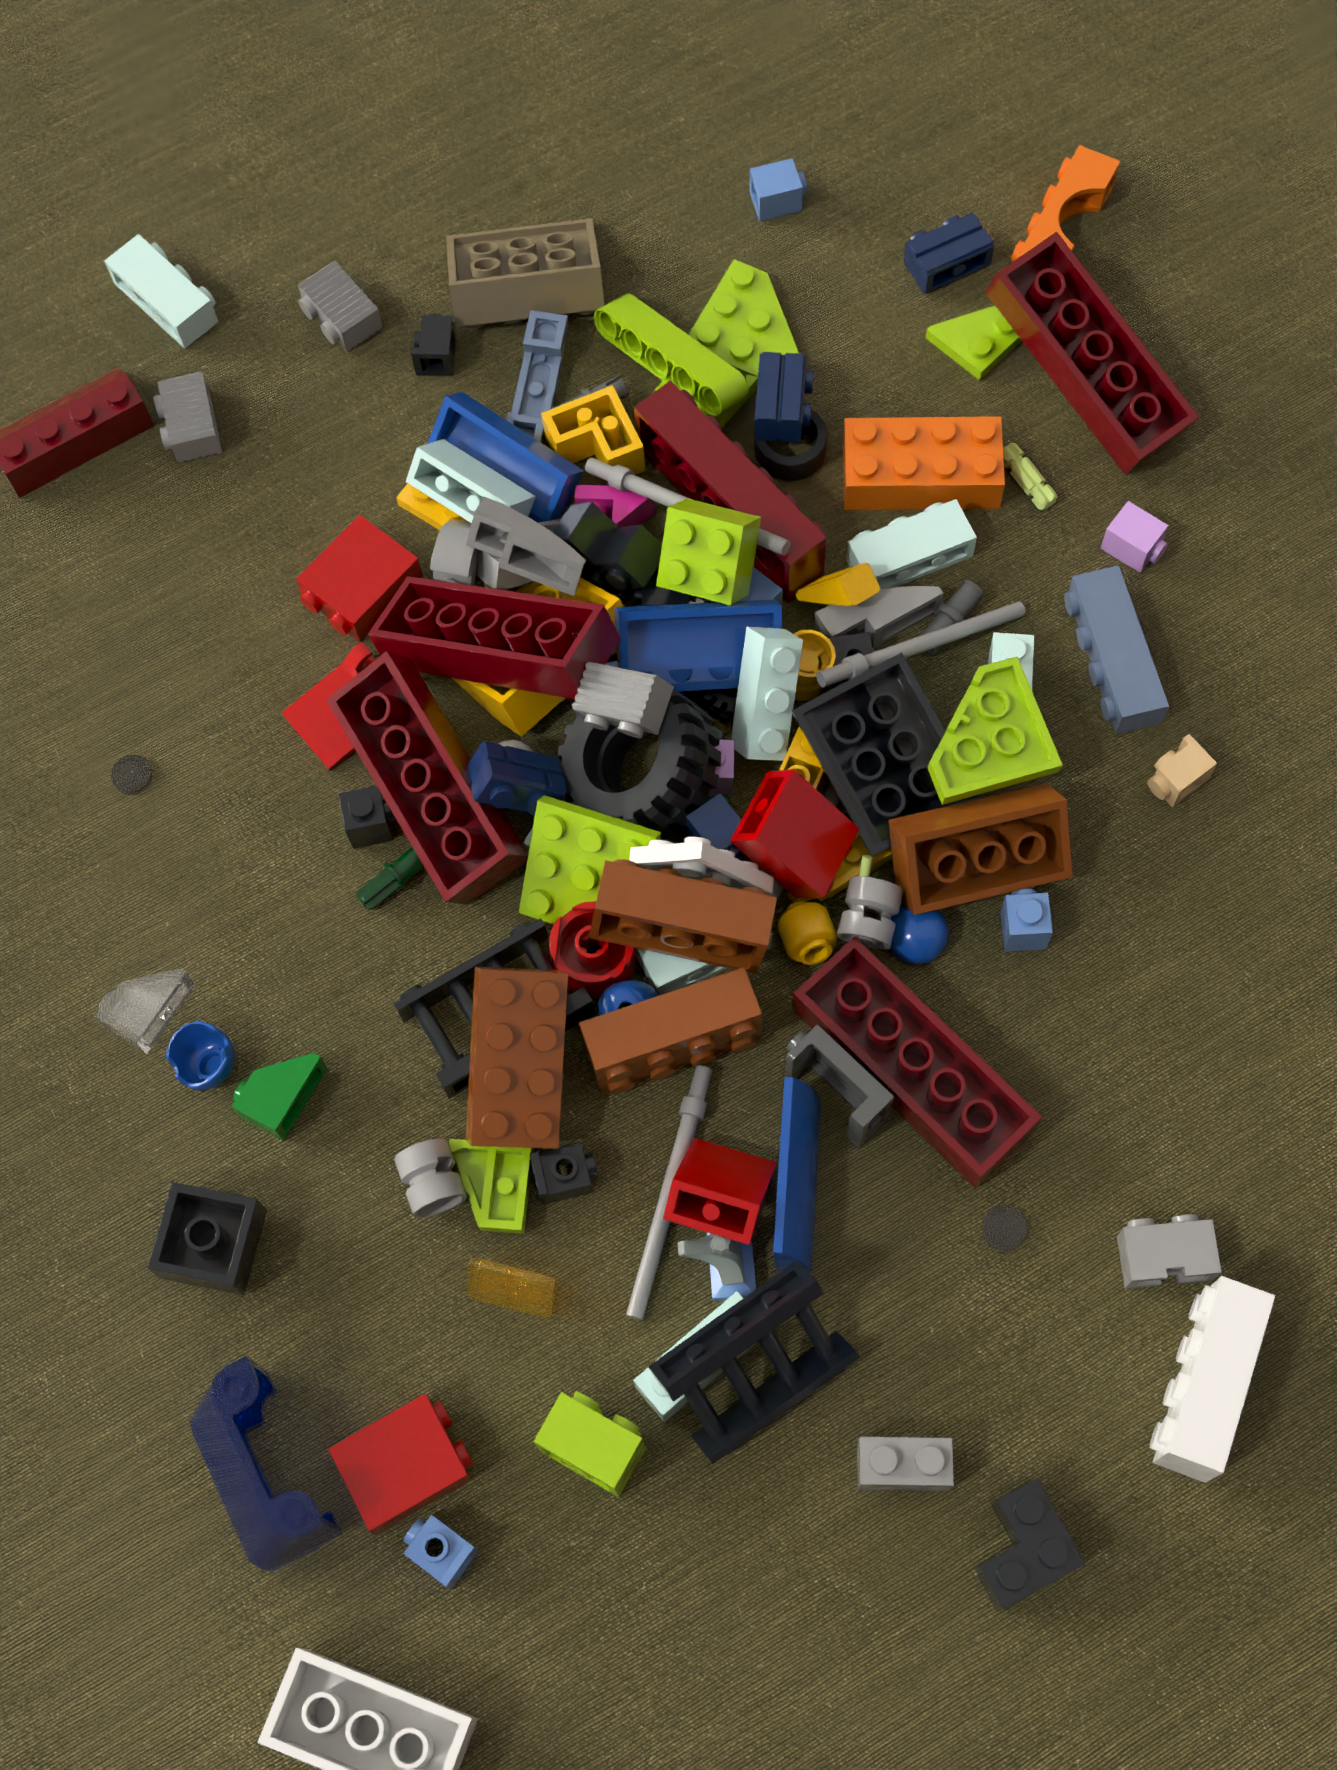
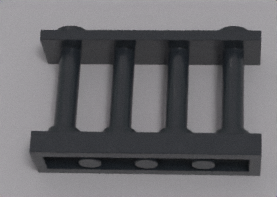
M542 919L534 923L525 922L518 925L511 931L510 937L423 987L422 985H416L409 988L400 996V1000L394 1003L403 1023L416 1016L444 1063L441 1066L442 1070L435 1074L449 1099L468 1088L470 1054L466 1056L463 1054L458 1055L432 1012L431 1007L453 995L472 1027L473 996L467 986L474 983L475 967L505 968L504 965L526 953L535 969L555 970L540 945L549 939ZM585 987L575 992L573 989L568 990L567 988L565 1031L595 1014L593 1000Z
M797 1260L648 1366L657 1382L673 1402L682 1395L687 1399L703 1425L702 1428L691 1436L712 1464L732 1453L740 1444L860 1358L857 1351L837 1330L828 1336L810 1304L824 1293L817 1280ZM793 1315H796L814 1347L792 1362L773 1330ZM759 1341L777 1373L755 1389L736 1356ZM722 1368L740 1400L720 1415H717L699 1383Z

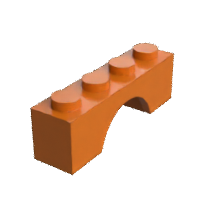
M1081 145L1078 146L1072 159L1066 157L1058 173V179L1060 180L1057 186L1052 184L1049 186L1042 203L1044 209L1041 214L1034 213L1027 229L1029 236L1025 242L1020 240L1017 243L1011 262L1021 257L1055 232H1058L1073 252L1074 244L1063 234L1060 224L1078 213L1101 211L1115 185L1120 161Z

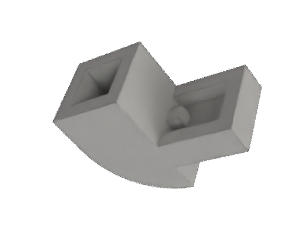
M451 519L442 526L436 539L430 564V570H434L433 580L475 585L478 549L466 545L471 527L470 522Z

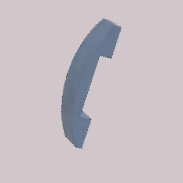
M530 310L523 341L525 352L512 411L507 414L506 420L544 444L545 436L541 413L554 407L564 356L568 315Z

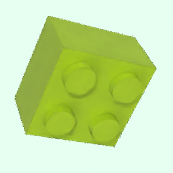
M687 498L667 508L656 586L730 606L749 595L761 517Z
M576 1391L572 1398L561 1392L533 1442L544 1455L613 1495L620 1497L646 1450L643 1439L640 1437L642 1433L638 1431L640 1428L618 1414H615L613 1420L601 1415L602 1410L598 1408L600 1405L580 1392Z

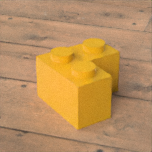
M613 385L541 413L544 436L549 448L571 463L595 455L597 460L612 466L622 465L633 470L635 475L645 471L644 446Z

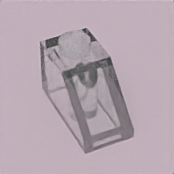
M181 969L122 981L114 991H109L103 997L98 1007L99 1012L95 1017L108 1031L147 1054L196 985L188 974Z

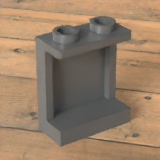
M816 1025L809 1033L802 1030L789 1042L786 1047L789 1052L785 1060V1077L797 1079L806 1069L810 1068L855 1110L850 1115L847 1138L860 1149L889 1120L894 1096L819 1025Z

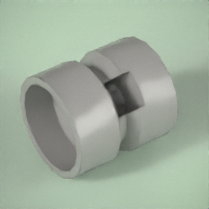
M865 876L851 877L845 902L850 906V909L842 912L837 937L849 942L855 936L866 948L890 949L895 930V923L891 920V916L899 913L903 889L896 884L877 878ZM863 914L876 916V919L864 917Z
M437 1138L423 1141L402 1150L395 1156L394 1161L401 1182L410 1185L406 1191V1196L414 1217L425 1218L444 1213L462 1204L467 1199L460 1174L451 1171L455 1165V1160L446 1139Z

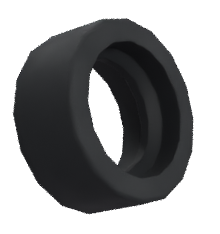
M811 409L810 427H802V430L812 436L814 443L811 450L801 456L787 457L777 454L769 448L768 441L757 440L754 431V452L760 467H763L772 477L786 481L804 479L815 473L824 462L828 440L826 424L818 412Z

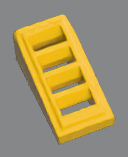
M864 562L822 576L797 590L795 595L798 601L856 606L878 593L880 586L869 563Z

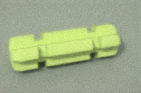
M1010 443L1003 448L1005 468L1012 469L1010 474L1028 496H1033L1031 500L1039 510L1044 511L1053 506L1057 498L1056 492L1049 484L1044 485L1046 480L1029 458L1022 457L1025 453L1015 443Z

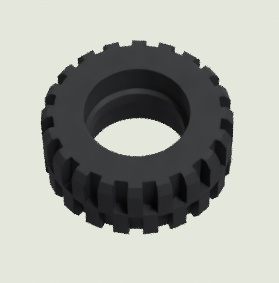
M674 689L658 733L659 749L656 761L648 775L638 785L624 792H621L619 782L621 765L629 749L640 738L626 735L617 730L618 726L611 724L607 731L591 727L584 723L585 716L578 712L574 713L577 717L573 724H567L563 733L566 736L564 745H559L558 758L562 761L561 776H564L567 788L564 796L565 802L661 832V837L667 840L679 833L678 827L681 825L687 828L686 816L708 802L710 799L707 795L710 789L716 788L719 775L715 774V769L721 766V751L715 748L720 743L717 730L712 727V720L705 711ZM643 732L642 737L645 736V735H647V734H649V733Z

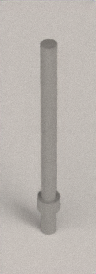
M593 457L589 458L586 462L585 471L608 481L610 487L619 491L627 492L630 490L667 507L687 498L635 476L633 470L622 465L612 466ZM759 528L757 545L782 556L788 553L791 546L789 540Z
M1018 601L867 655L857 653L842 660L841 664L818 671L816 674L818 684L821 687H826L846 679L850 680L901 652L905 658L1021 618L1025 616V607L1022 602Z
M696 1066L688 1096L682 1098L678 1113L682 1118L626 1312V1316L632 1319L643 1320L670 1221L664 1220L663 1216L672 1179L694 1138L698 1121H703L708 1103L704 1100L713 1071L705 1066Z

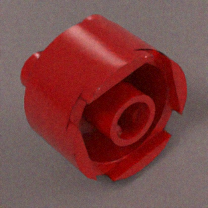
M591 901L580 903L572 907V910L562 918L561 916L552 927L549 947L555 970L568 973V990L573 989L575 992L585 987L591 998H600L604 990L612 984L630 980L636 967L637 954L636 948L589 938L596 902ZM592 947H600V949L597 950L596 953L589 954L592 950Z

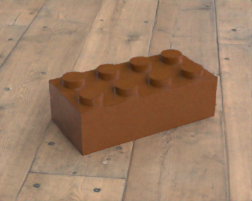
M1047 783L888 820L895 884L903 889L901 902L913 915L1073 877L1067 799Z
M618 859L614 862L605 860L589 938L735 970L745 967L746 972L756 974L769 944L777 897L769 896L764 890L755 887H745L742 890L727 887L720 880L713 878L695 880L682 877L679 872L672 869L663 868L653 871L640 868L637 863L630 860Z
M475 967L466 1140L471 1146L559 1149L568 973L561 970Z
M745 967L579 1022L584 1046L601 1094L608 1091L611 1094L626 1092L635 1086L634 1082L649 1077L653 1081L667 1078L675 1073V1068L690 1063L693 1067L706 1065L716 1059L715 1055L728 1050H732L733 1053L747 1051L756 1045V1041L762 1038V1012Z

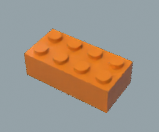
M1001 416L844 418V510H925L932 504L938 502L945 504L957 499L961 509H1000L1005 487Z

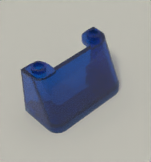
M244 1356L225 1366L216 1374L194 1410L190 1426L248 1559L260 1569L273 1571L343 1535L334 1514L329 1512L320 1515L312 1498L303 1492L288 1491L274 1497L246 1433L266 1423L263 1417L264 1403L268 1396L276 1393L277 1390L269 1373L248 1356Z

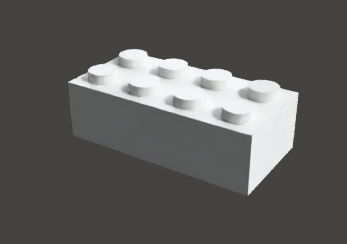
M1223 1276L1211 1286L1205 1285L1201 1295L1196 1294L1189 1313V1319L1195 1321L1189 1337H1183L1176 1356V1362L1181 1363L1182 1367L1176 1379H1170L1163 1399V1405L1168 1406L1169 1410L1163 1423L1158 1422L1151 1437L1149 1448L1156 1450L1152 1463L1204 1483L1224 1473L1275 1295Z
M296 1647L258 1743L323 1770H459L478 1718L307 1649Z

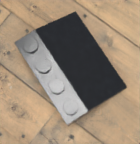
M902 652L792 710L793 716L848 816L859 828L858 834L871 857L891 848L888 820L983 798L979 794L944 805L941 804L927 767L946 731Z

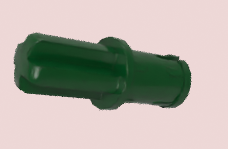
M413 847L390 865L386 862L383 865L385 869L357 891V898L365 908L373 910L400 887L403 890L406 889L405 883L425 868Z

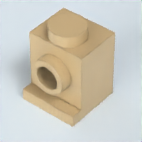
M1188 734L1182 739L1177 753L1174 750H1170L1156 762L1154 767L1157 770L1147 783L1151 792L1157 798L1165 799L1173 808L1210 779L1217 762Z

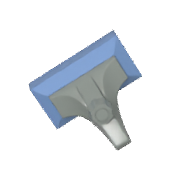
M707 1232L706 1237L678 1242L679 1256L701 1260L710 1264L713 1302L726 1301L736 1291L742 1298H745L756 1290L752 1240L750 1245Z

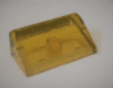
M477 1257L470 1259L467 1284L469 1298L544 1318H551L560 1289L555 1277Z

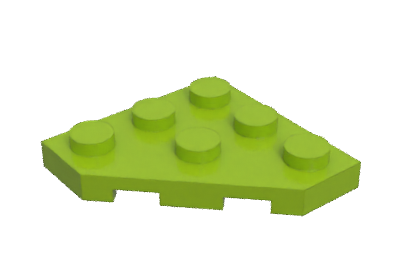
M734 259L688 335L737 369L746 379V375L758 377L759 358L762 352H777L782 355L786 353L799 354L768 273Z
M1018 656L978 667L940 744L935 750L927 768L942 805L1058 773L1061 770L1063 764Z
M543 795L537 801L518 913L538 920L542 919V921L554 925L561 916L562 918L572 910V907L584 902H596L605 860L612 862L618 859L629 860L631 847L649 846V841L660 840L661 832Z

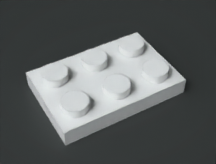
M687 837L684 843L677 844L665 840L649 841V846L631 847L629 860L637 863L640 868L653 871L663 868L672 869L679 872L682 877L695 880L713 878L720 880L727 887L741 890L745 887H755L764 890L767 894H772L774 877L758 870V865L755 863L740 861L734 858L735 853L711 846V841L705 838Z

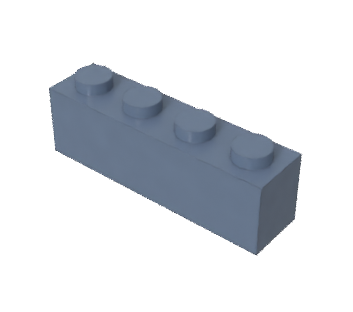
M1119 565L1072 576L1069 590L1064 595L1065 607L1069 616H1075L1078 625L1076 629L1078 645L1082 651L1086 650L1089 656V676L1094 686L1099 685L1103 697L1101 698V710L1105 721H1111L1115 734L1162 724L1169 704Z

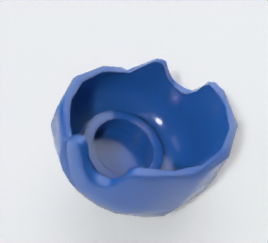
M902 904L900 905L899 913L891 916V920L895 923V930L889 950L899 961L910 965L932 962L940 955L949 942L947 921L938 910L913 915Z
M625 980L614 983L606 988L600 996L597 1016L659 996L660 993L650 984L638 980Z
M198 1020L184 1024L172 1035L166 1050V1059L173 1066L176 1073L175 1078L193 1090L205 1091L219 1086L232 1073L235 1049L230 1038L222 1030L212 1024Z

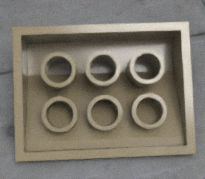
M592 218L446 236L448 280L455 327L465 326L466 328L474 329L482 327L487 323L502 322L514 324L522 319L529 318L530 310L554 314L577 313L588 315L605 305L600 261Z

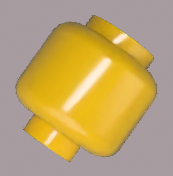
M795 902L787 908L778 920L777 930L789 958L806 965L819 964L830 957L837 945L838 937L834 924L826 907L819 903Z

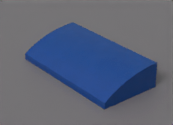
M464 392L445 396L427 443L444 439L536 496L528 517L537 523L560 518L575 491V485H578L584 470Z
M775 599L738 601L731 606L714 602L614 608L615 628L621 638L616 647L618 668L657 675L674 686L673 689L676 691L738 688L746 627L782 629V604Z
M784 1077L773 1254L776 1270L782 1271L797 1260L808 1272L812 1273L821 1098L812 1087L794 1077Z

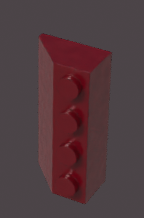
M116 368L1 429L0 467L20 498L152 428L154 424L142 398L126 373Z

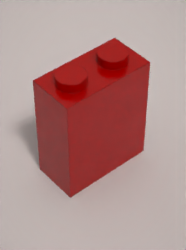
M359 515L296 578V582L301 592L299 599L307 609L314 614L320 611L329 618V623L338 633L343 636L349 633L361 642L368 635L406 577L423 578L418 557L362 515Z
M794 769L769 771L762 780L730 842L767 874L774 877V880L796 899L824 898L826 893L832 888L834 877L844 858L850 853L852 842L859 828Z
M693 1138L672 1179L663 1219L750 1245L768 1201L777 1162Z
M424 1394L328 1448L369 1532L375 1535L379 1534L472 1480L467 1468L474 1465L461 1440L455 1444L453 1443L446 1429L453 1425V1422L441 1400L433 1404L432 1400Z

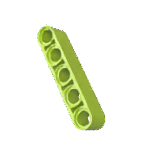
M624 294L595 311L594 322L596 328L606 340L665 383L671 381L680 391L683 389L688 391L694 398L697 407L708 415L718 417L748 399L750 394L748 383L737 369L634 295Z

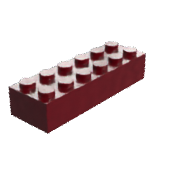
M1055 232L995 274L985 293L1124 475H1127L1184 434L1199 418L1195 410L1058 232Z
M669 381L634 407L636 432L644 446V456L683 496L695 501L761 517V529L791 542L790 549L785 556L757 545L753 565L754 568L782 589V598L788 604L797 598L795 595L797 590L824 576L827 536L823 527L816 520H809L800 511L796 500L788 493L783 494L774 485L770 474L763 467L757 468L748 459V455L741 444L737 441L731 442L722 433V429L714 417L711 415L705 416L697 408L694 398L688 391L684 389L680 391Z
M410 576L406 577L368 633L369 638L380 655L389 651L408 657L420 673L575 699V695L578 694L577 688L581 686L580 680L583 678V672L586 670L585 664L593 662L605 665L621 640L605 606L602 604Z
M386 651L326 699L445 902L468 905L527 861L529 853L503 810L493 805L473 800L472 783L469 782L467 766L471 758L410 658Z
M855 936L793 993L792 1009L812 1029L819 1025L894 1096L892 1107L975 1189L1037 1130L1042 1116Z

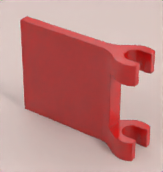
M363 642L353 647L345 660L336 669L281 713L329 771L337 767L356 750L326 699L376 660L373 653Z

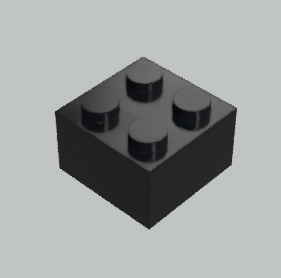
M172 1182L147 1269L160 1279L245 1295L267 1209L256 1198Z

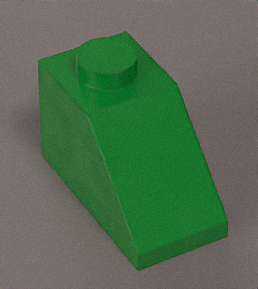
M311 1053L256 1069L248 1080H242L233 1095L234 1103L232 1109L241 1119L284 1141L328 1068L320 1056Z

